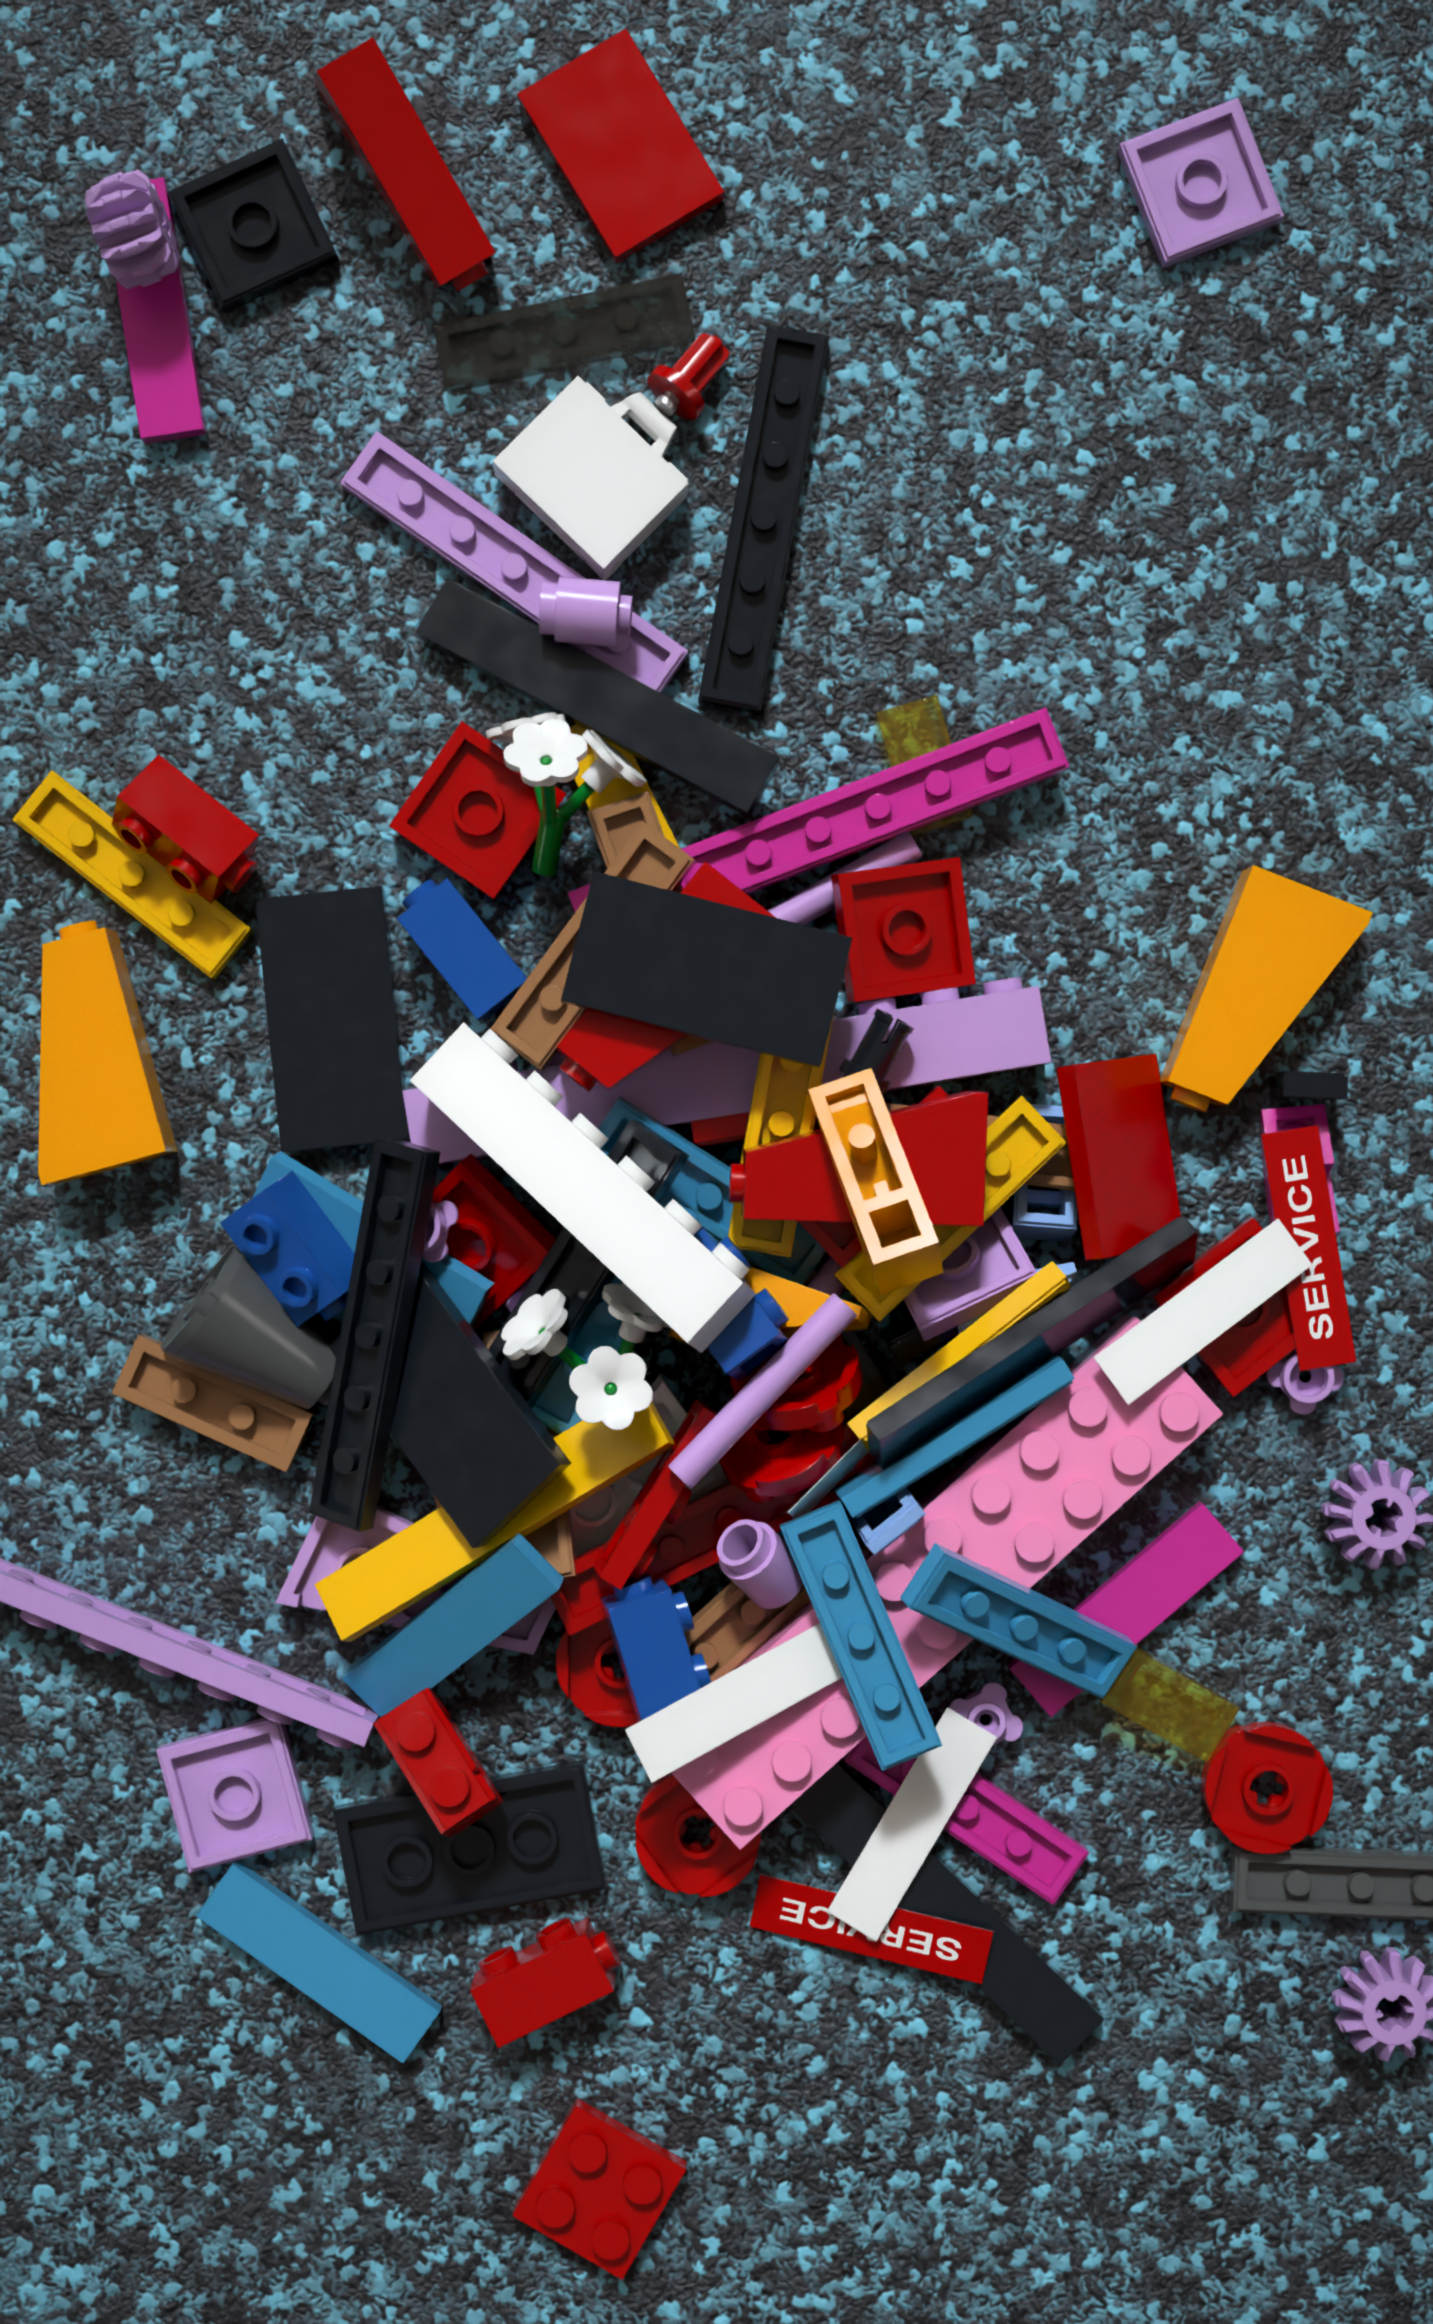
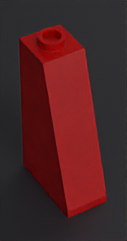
M370 38L317 70L315 88L436 288L438 289L451 282L455 291L458 292L488 274L489 271L483 261L496 252L374 38Z
M706 861L680 892L681 894L775 917ZM586 1009L556 1047L557 1052L566 1058L559 1069L588 1092L596 1084L609 1092L689 1035Z
M964 1091L888 1111L932 1225L984 1226L988 1093ZM821 1129L743 1149V1164L730 1165L729 1202L741 1203L743 1219L853 1222Z

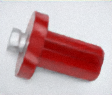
M702 333L672 368L658 365L647 377L648 386L657 398L655 404L661 412L668 416H672L674 413L686 420H695L705 409V401L700 393L729 360V351L723 345L722 340L715 335L711 336Z

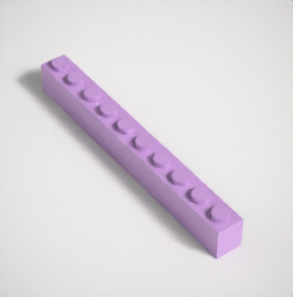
M1021 977L983 983L985 995L960 999L958 988H948L921 993L922 1005L897 1009L895 998L857 1004L858 1016L833 1019L821 1085L840 1079L844 1073L839 1070V1067L844 1058L852 1059L875 1017L874 1013L877 1008L891 1014L892 1018H894L882 1041L887 1039L897 1018L914 1028L886 1076V1079L890 1081L886 1091L1051 1063L1039 986L1022 988ZM713 1042L673 1056L671 1049H669L609 1092L598 1084L588 1092L559 1069L566 1059L559 1053H556L545 1070L536 1068L519 1071L517 1060H513L510 1065L525 1079L535 1070L556 1089L563 1098L555 1107L570 1121L581 1113L598 1128L620 1095L667 1127L689 1124L691 1123L690 1121L749 1112L759 1053L718 1042ZM418 1088L402 1091L410 1141L413 1144L440 1151L439 1165L462 1161L471 1153L475 1158L489 1156Z

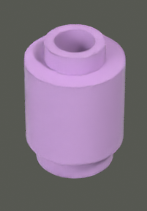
M559 577L558 583L543 582L539 607V634L554 635L555 642L616 647L618 634L630 635L633 596L621 595L620 581Z
M750 1519L739 1520L731 1524L720 1536L717 1544V1554L721 1570L757 1606L765 1609L778 1608L790 1602L798 1594L803 1586V1581L789 1547L768 1524L755 1522Z

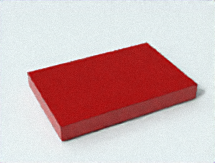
M626 28L517 93L519 104L616 264L724 200L723 188Z
M1157 1054L1057 1067L1085 1260L1104 1259L1121 1255L1177 1217H1181Z

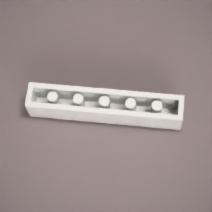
M463 1022L410 1081L682 1339L702 1353L756 1295L741 1280L750 1269L722 1243H719L712 1252L694 1236L702 1225L674 1199L663 1208L650 1196L647 1191L653 1186L655 1181L627 1155L618 1164L607 1156L601 1148L609 1139L581 1113L572 1121L564 1116L555 1107L563 1096L535 1070L527 1079L521 1076L510 1065L518 1054L490 1028L480 1038Z

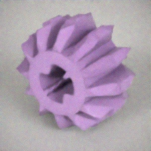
M139 169L128 173L121 171L103 178L100 183L86 190L84 202L87 207L86 216L93 231L92 236L98 244L101 258L105 259L110 274L117 279L118 283L126 289L140 285L146 287L162 281L161 278L175 272L179 267L180 255L177 250L178 242L172 230V223L165 211L164 202H161L155 185L149 181V178Z
M1383 1459L1374 1460L1370 1474L1358 1463L1349 1465V1475L1353 1484L1348 1486L1340 1480L1332 1479L1329 1487L1333 1492L1341 1495L1339 1503L1326 1502L1321 1504V1513L1340 1519L1325 1530L1324 1533L1327 1539L1332 1542L1345 1540L1341 1548V1556L1349 1561H1354L1363 1554L1365 1565L1370 1569L1377 1570L1383 1563L1384 1554L1395 1565L1400 1566L1406 1562V1555L1402 1544L1406 1542L1418 1550L1425 1547L1423 1538L1413 1533L1415 1526H1429L1433 1524V1515L1421 1510H1415V1508L1425 1503L1430 1497L1428 1490L1421 1486L1410 1488L1414 1474L1407 1468L1400 1467L1391 1475L1389 1462ZM1375 1501L1388 1507V1509L1380 1514L1383 1524L1379 1527L1365 1521V1519L1370 1518L1374 1514L1371 1504Z
M1386 1947L1380 1963L1375 1960L1369 1951L1361 1950L1360 1962L1364 1968L1357 1973L1351 1967H1341L1340 1975L1350 1987L1331 1991L1332 2001L1336 2006L1343 2009L1336 2016L1335 2022L1341 2032L1352 2033L1350 2042L1361 2053L1374 2047L1377 2057L1381 2061L1389 2062L1395 2046L1398 2045L1406 2057L1414 2058L1416 2048L1412 2040L1420 2036L1424 2041L1433 2042V2030L1426 2023V2021L1433 2020V1976L1423 1975L1425 1965L1416 1956H1410L1402 1962L1400 1953L1393 1947ZM1383 1998L1392 2002L1398 2001L1392 2010L1384 2006L1377 2007Z

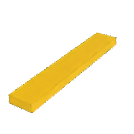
M651 1401L649 1407L645 1410L634 1412L632 1423L623 1430H612L602 1421L586 1423L582 1420L554 1437L553 1439L571 1464L485 1546L472 1548L442 1506L314 1584L341 1641L352 1642L479 1565L518 1533L525 1537L675 1446L654 1403Z

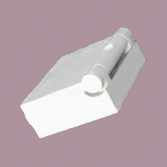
M579 376L493 460L494 475L512 492H515V495L583 561L585 560V563L603 580L608 579L621 563L687 498L689 485L688 479L671 462L668 463L663 458L674 438L677 427L641 392L632 394L610 407L605 402V398ZM628 415L655 441L651 446L624 421Z

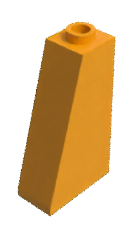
M1255 865L1243 870L1160 1076L1162 1085L1173 1088L1170 1099L1201 1112L1207 1111L1209 1103L1215 1106L1228 1105L1369 925L1373 912Z
M96 921L80 922L63 927L58 930L60 940L42 944L38 1175L41 1185H58L178 1152L118 932L105 927L98 929Z

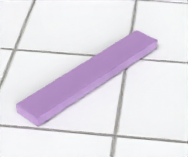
M378 431L375 432L340 482L343 489L538 626L543 582L558 583L559 577L586 579ZM633 611L630 635L618 634L616 647L569 643L660 693L663 692L689 655L687 649Z

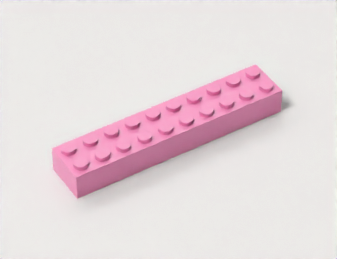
M1128 1315L1121 1317L1068 1365L1075 1378L1072 1380V1384L992 1433L922 1496L918 1502L926 1514L920 1518L918 1523L883 1551H879L874 1555L866 1547L862 1552L918 1688L923 1686L973 1640V1638L909 1609L900 1598L935 1543L1027 1588H1031L1223 1415L1219 1408L1181 1366L1129 1405L1126 1403L1093 1357L1141 1322L1137 1317ZM811 1601L742 1665L819 1624V1619ZM841 1678L671 1773L741 1850L862 1741L867 1734L844 1679Z

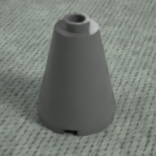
M230 1246L199 1283L202 1287L191 1303H185L168 1330L160 1348L170 1355L171 1359L308 1410L316 1402L326 1406L329 1402L336 1356L329 1348L331 1343L309 1320L297 1327L242 1252L236 1247Z

